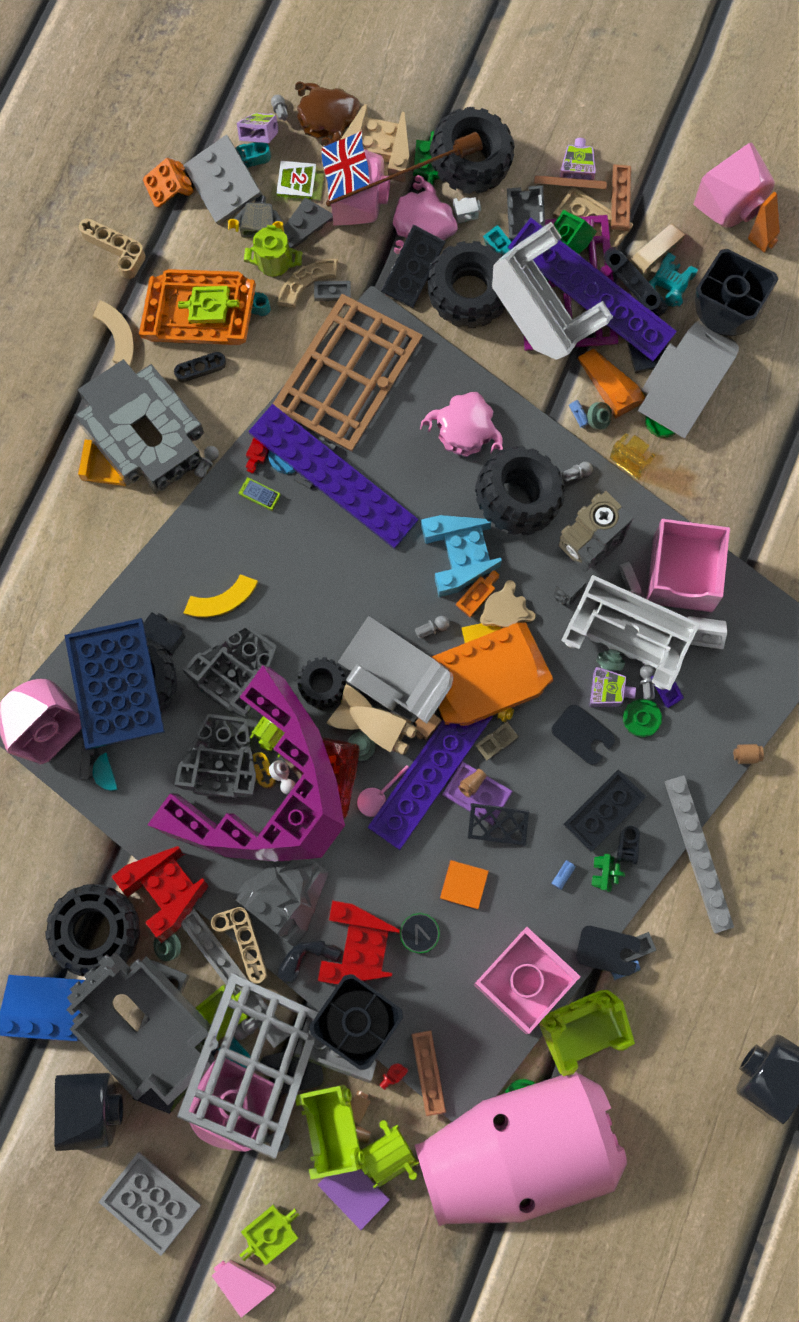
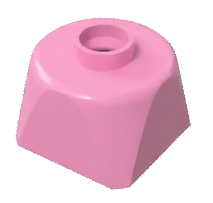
M748 143L707 172L701 180L693 205L724 228L733 227L743 220L748 222L756 217L761 205L774 189V179L753 143Z
M364 149L368 163L369 184L388 177L384 176L383 157ZM390 180L331 204L333 225L375 222L379 215L380 205L388 203Z
M48 679L27 681L10 691L0 702V735L7 752L38 764L49 762L82 729L76 703L57 684Z
M225 1058L212 1095L234 1104L246 1068ZM215 1061L202 1076L198 1089L205 1091ZM254 1073L242 1108L263 1117L274 1083ZM194 1097L189 1112L197 1113L201 1099ZM210 1103L204 1116L205 1119L226 1127L230 1117L222 1108ZM238 1116L234 1131L255 1140L260 1125ZM190 1123L196 1135L210 1145L234 1151L246 1152L252 1150Z

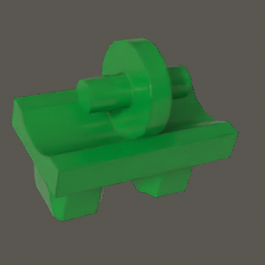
M611 854L594 857V868L603 869L602 876L593 875L591 885L605 892L612 891V880L613 884H619V877H625V872L620 871V864H614L615 857L611 856Z

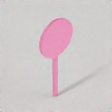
M405 766L382 790L377 788L363 790L357 800L360 812L365 816L375 817L386 802L384 793L409 769V766Z

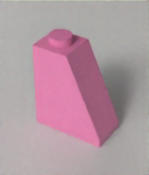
M231 1259L227 1263L223 1260L214 1267L213 1279L240 1317H243L276 1289L273 1283Z

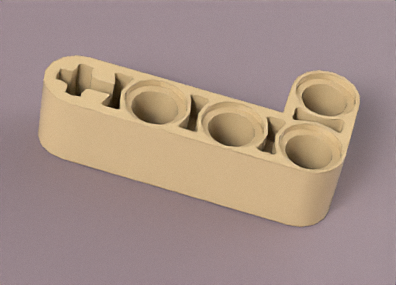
M83 219L79 224V229L84 240L119 256L118 268L121 275L126 279L135 277L145 260V252L141 243L94 220Z
M671 223L640 249L630 262L646 279L651 269L662 261L668 252L671 253L682 243L686 234Z
M237 907L214 915L211 920V926L214 930L223 933L234 929L249 980L256 984L265 982L268 976L249 912L244 908ZM240 911L244 912L245 919L242 922H237L235 915ZM219 918H225V927L221 929L217 928V920ZM248 930L251 933V938L244 942L241 939V934ZM250 950L257 952V957L253 961L247 959V953ZM260 962V965H256L257 970L263 972L259 980L253 977L256 971L254 967L250 968L249 965Z

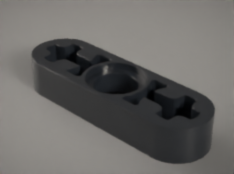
M213 352L180 363L175 366L174 375L179 382H187L220 371L226 366L225 356L221 352ZM216 358L220 360V364H216ZM198 363H203L205 368L202 371H197L195 366ZM180 370H184V376L180 374Z

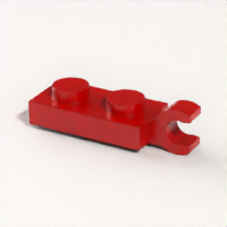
M253 438L246 453V458L249 459L246 464V471L254 474L258 462L264 464L269 453V449L255 438Z

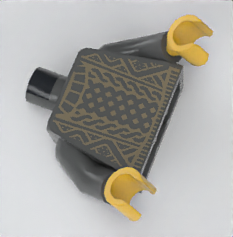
M263 195L256 198L255 203H246L245 208L241 209L234 219L228 220V230L234 228L235 232H239L240 229L241 237L254 238L255 234L262 228H266L267 225H275L284 232V225L280 215L276 210L272 209V204L266 203V197Z

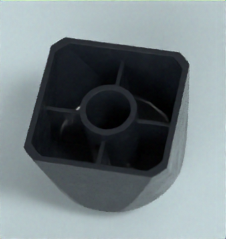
M729 249L720 250L696 288L695 308L698 318L708 329L721 335L737 336L750 331L760 318L779 280L777 274Z
M349 974L341 979L309 1025L310 1034L357 1069L365 1070L370 1068L403 1019V1012L400 1007L358 977ZM355 1013H361L367 1019V1025L361 1031H355L349 1025V1019Z
M777 1034L769 1038L762 1047L757 1044L754 1045L747 1053L739 1067L743 1074L738 1082L736 1091L742 1099L770 1121L785 1124L799 1104V1046Z
M111 1073L56 1075L54 1146L56 1151L108 1148L112 1145L116 1125H121L123 1121L124 1107L122 1094L116 1093L115 1081Z

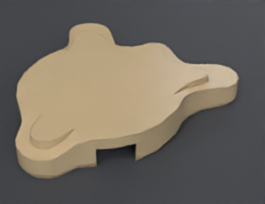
M508 580L501 591L495 592L486 600L480 622L484 626L495 627L496 625L504 628L523 621L532 622L535 619V613L526 608L525 597L514 596L516 584L512 580Z

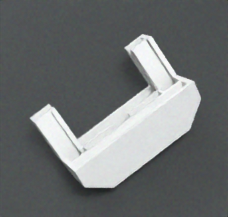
M552 222L521 241L493 265L492 288L532 348L557 360L568 355L578 341L608 324L613 316L602 301L572 320L533 260L557 244L558 240L562 238Z
M592 575L561 641L565 642L568 647L580 649L585 636H587L591 641L603 643L609 649L618 650L630 659H637L642 661L644 665H651L657 668L652 683L660 689L670 691L700 623Z

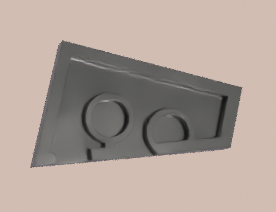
M305 197L284 226V233L287 235L289 248H296L307 240L308 236L322 229V226L327 222L333 221L332 213Z

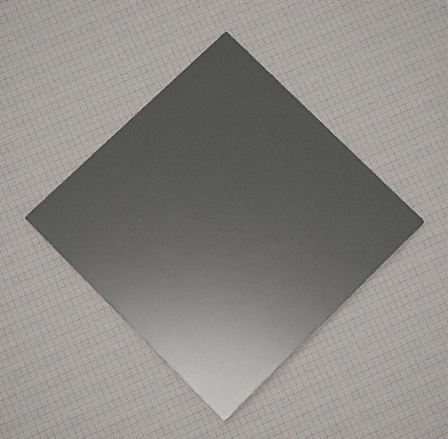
M370 286L358 299L359 303L422 334L423 337L353 451L351 452L325 438V441L337 445L334 450L335 454L414 515L418 522L398 546L393 549L314 485L308 489L294 481L298 472L283 474L273 469L268 455L264 464L258 462L254 474L247 472L246 464L249 459L246 458V453L254 438L248 431L274 403L282 390L281 388L69 633L142 618L144 623L151 612L156 615L161 613L168 619V623L171 625L176 623L183 628L182 632L185 635V639L173 655L168 653L176 668L177 689L170 706L161 713L165 733L94 748V756H90V764L94 766V762L99 756L104 753L108 754L118 790L115 791L103 789L96 784L93 772L92 776H89L87 780H79L83 740L82 729L47 763L38 764L12 754L10 755L136 860L179 846L184 855L176 861L193 884L203 878L209 886L193 907L210 921L214 915L237 907L247 910L233 898L246 881L276 862L224 857L171 838L147 825L168 795L175 793L181 795L217 825L226 813H234L260 834L288 796L280 789L281 781L276 780L271 788H263L257 778L253 796L246 798L238 797V799L197 795L190 790H184L175 786L178 765L184 760L189 746H192L207 714L246 718L249 737L263 717L253 707L246 716L239 715L234 711H228L197 688L196 683L183 672L186 665L196 654H202L210 649L211 645L214 643L218 644L226 639L227 635L247 624L277 646L270 668L287 681L319 729L328 756L349 755L347 741L353 734L363 731L361 729H341L327 724L329 718L341 705L342 697L338 704L334 703L333 707L327 706L326 709H321V707L314 708L313 705H309L303 700L297 685L298 673L302 671L301 667L303 665L306 666L309 660L311 662L315 661L314 658L317 657L319 659L327 657V660L332 659L337 664L368 616L432 657L464 644L462 627L480 624V617L485 608L484 602L469 618L456 607V603L473 585L472 583L458 593L439 597L435 583V573L451 570V565L444 540L425 543L421 520L439 515L485 519L483 516L484 511L479 509L476 501L475 484L485 463L492 455H496L499 450L493 449L492 454L490 453L491 447L495 443L491 439L490 442L482 445L479 452L470 454L468 457L445 450L443 443L439 439L440 429L437 426V420L431 421L432 428L430 432H428L429 426L423 425L420 430L421 422L425 419L426 415L433 410H440L449 406L452 397L456 395L478 392L493 410L491 421L502 435L503 449L524 446L528 450L531 448L538 450L539 454L547 455L551 459V463L558 467L561 472L560 478H562L563 471L571 469L574 465H579L582 462H589L593 467V471L589 476H582L579 480L573 479L568 482L563 480L565 486L563 505L556 517L543 530H538L534 534L522 535V533L512 535L508 534L507 530L503 529L500 531L495 528V524L491 522V529L482 531L489 559L501 558L502 560L501 567L495 570L500 575L499 579L492 585L495 588L492 594L501 591L508 580H512L516 584L514 596L525 597L526 608L535 613L534 621L526 623L553 677V682L549 683L539 697L512 707L514 709L511 720L506 722L518 734V739L488 761L485 759L475 745L505 723L498 718L497 713L465 756L463 762L476 770L481 769L489 778L513 791L504 807L530 811L526 845L468 839L470 812L442 796L452 779L451 777L401 850L392 846L367 828L374 817L365 816L360 812L357 805L358 797L367 788L382 790L405 766L408 765L410 767L428 740L426 741L423 738L420 740L416 736L410 738L404 735L402 741L409 745L406 754L389 752L375 743V752L371 758L366 761H356L353 759L354 766L350 772L335 774L345 826L323 857L313 859L328 871L329 874L316 904L315 912L310 920L309 928L298 942L299 944L325 941V944L340 950V956L337 962L321 955L317 956L307 953L302 958L298 969L300 972L293 983L283 981L318 1011L321 1010L337 987L336 984L318 981L321 961L342 964L349 925L329 921L332 900L353 904L401 930V925L405 919L412 914L423 913L432 917L436 921L440 932L438 942L433 949L420 954L411 952L402 943L400 934L389 932L382 971L392 973V977L363 982L402 1009V1021L376 1059L388 1069L395 1063H399L409 1069L401 1080L420 1096H422L412 1034L432 1031L446 1113L442 1114L453 1122L480 1102L496 1097L543 1036L539 1024L530 1034H525L473 984L515 938L528 927L581 976L548 1013L565 1006L594 969L579 964L576 959L582 929L585 926H595L622 933L686 849L664 781L685 776L701 827H703L751 765L738 764V761L734 760L733 752L734 749H737V745L757 744L764 748L798 704L799 602L728 550L723 598L713 612L662 606L686 618L692 616L726 621L727 636L724 649L696 645L689 646L675 679L684 699L667 708L655 688V698L650 701L656 703L662 714V723L658 731L652 736L641 738L630 734L624 726L623 713L628 704L637 699H644L643 685L640 683L644 680L640 675V669L644 664L640 660L626 657L620 651H618L619 655L625 661L623 670H616L614 673L626 676L625 686L636 687L635 698L624 697L622 705L617 707H589L594 670L596 667L601 668V665L596 661L598 653L608 651L609 648L603 643L591 641L587 636H585L580 649L568 647L561 640L581 601L591 576L594 575L627 590L619 570V565L630 562L641 588L642 595L639 596L646 599L653 536L661 519L690 521L384 293L380 292V290ZM357 311L350 322L368 331L374 319ZM382 323L375 335L392 344L399 334L398 331ZM339 324L320 343L316 352L322 354ZM346 328L328 358L346 367L364 337ZM406 336L400 348L405 350L412 338ZM370 341L352 371L371 379L388 349ZM395 353L381 377H389L401 356ZM310 359L293 388L300 389L317 360ZM323 364L305 394L324 403L342 373ZM348 377L330 407L348 416L366 386ZM378 384L375 385L356 416V421H362L381 390ZM288 394L282 406L288 408L294 396ZM301 400L294 412L312 421L319 409ZM325 413L319 425L337 434L343 422ZM300 425L311 435H313L316 439H319V437L321 436L315 433L314 431ZM350 426L343 438L349 441L356 429ZM247 477L281 494L273 511L239 495V491ZM514 483L504 484L507 493L514 500L524 504L532 503L529 493L522 486ZM607 491L633 517L625 540L598 565L594 564L585 573L559 547L561 532L567 525L570 524L572 526L576 522L577 513L582 507H588L592 504L591 500L598 493L602 495ZM574 569L587 583L584 591L567 607L555 600L554 592L556 585ZM490 573L484 575L483 578L486 579ZM240 574L258 581L251 596L236 607L235 610L227 614L208 618H196L184 615L183 613L190 596L198 598L218 596L230 589ZM438 616H445L449 619V627L446 630H435V635L432 633L421 639L417 637L415 629L427 624L429 620L434 623ZM64 638L28 681L35 679L53 681L77 705ZM338 663L347 679L351 671ZM318 674L312 679L311 688L319 693L327 692L334 684L333 678L328 674ZM346 681V684L353 686L355 689L357 688L348 681ZM369 695L364 696L373 708H377L379 705L378 701ZM570 705H577L615 737V742L609 750L599 740L591 743V749L603 756L595 765L586 763L551 732L553 724ZM437 708L434 714L438 718L443 720L440 711ZM0 735V747L7 752ZM255 736L250 739L252 755L257 752L264 753L270 765L277 760L284 761L281 756L280 758L277 757L279 755L278 752L274 750H268L267 752L261 748L258 743L260 740ZM257 757L254 765L258 764L260 769H263L262 762L264 759ZM342 759V763H336V766L343 765V768H347V765L350 764L346 759ZM289 767L288 779L293 780L296 784L299 778ZM619 769L646 798L590 852L563 824ZM265 771L262 773L264 779L261 781L269 784L272 777H268ZM405 773L384 793L386 800ZM505 811L500 812L497 817L498 821L507 816ZM514 813L512 815L518 824L524 821L523 813ZM510 818L501 824L507 833L516 827ZM481 821L487 831L493 827L486 821ZM477 824L473 828L472 835L482 836L484 831ZM627 826H635L640 831L637 865H634L633 862H617L620 833ZM499 827L490 833L493 838H503L505 836ZM516 830L510 837L512 840L521 841L522 834L519 830ZM627 830L625 837L628 840H633L635 833L632 830ZM611 854V856L615 857L614 864H620V871L625 872V877H619V884H613L612 880L611 892H605L591 885L593 875L602 876L603 869L594 868V857ZM450 860L488 870L478 910L440 899ZM567 860L576 867L562 890H560L551 883ZM242 911L235 915L237 922H242L245 919V913ZM248 911L265 966L278 977L280 965L293 946ZM219 918L216 922V926L219 929L226 925L225 918ZM234 929L224 932L238 944ZM246 930L242 932L241 939L244 942L248 941L251 938V933ZM255 950L248 951L254 958L257 957ZM355 1013L350 1017L349 1025L353 1030L361 1031L366 1027L367 1019L363 1014Z

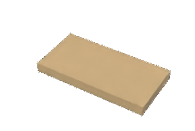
M574 186L553 213L555 218H558L563 210L577 217L608 215L610 247H618L633 226L630 222L629 231L611 230V210ZM594 224V229L598 231L595 236H602L601 224ZM597 243V245L603 248V243Z

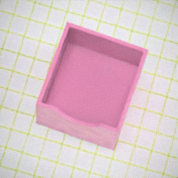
M661 519L653 536L646 599L660 606L713 612L723 598L730 528Z
M526 927L473 985L525 1034H530L581 976L535 933Z

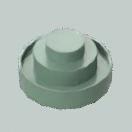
M595 402L590 406L587 414L589 425L593 429L599 430L609 426L612 420V410L607 403Z
M614 649L598 653L596 659L602 669L611 672L621 671L625 665V661L619 655L620 653Z
M363 732L355 733L347 741L348 754L356 761H366L375 752V742Z
M175 933L162 943L156 937L154 939L153 947L159 959L171 961L179 956L181 943Z

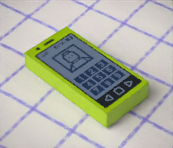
M248 477L239 491L240 496L270 511H273L281 496L280 493Z

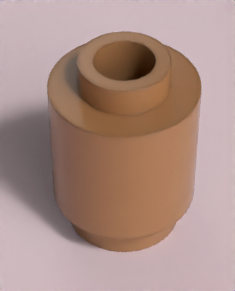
M757 744L737 745V749H734L733 752L734 760H737L738 764H758V762H762L764 759L763 747Z

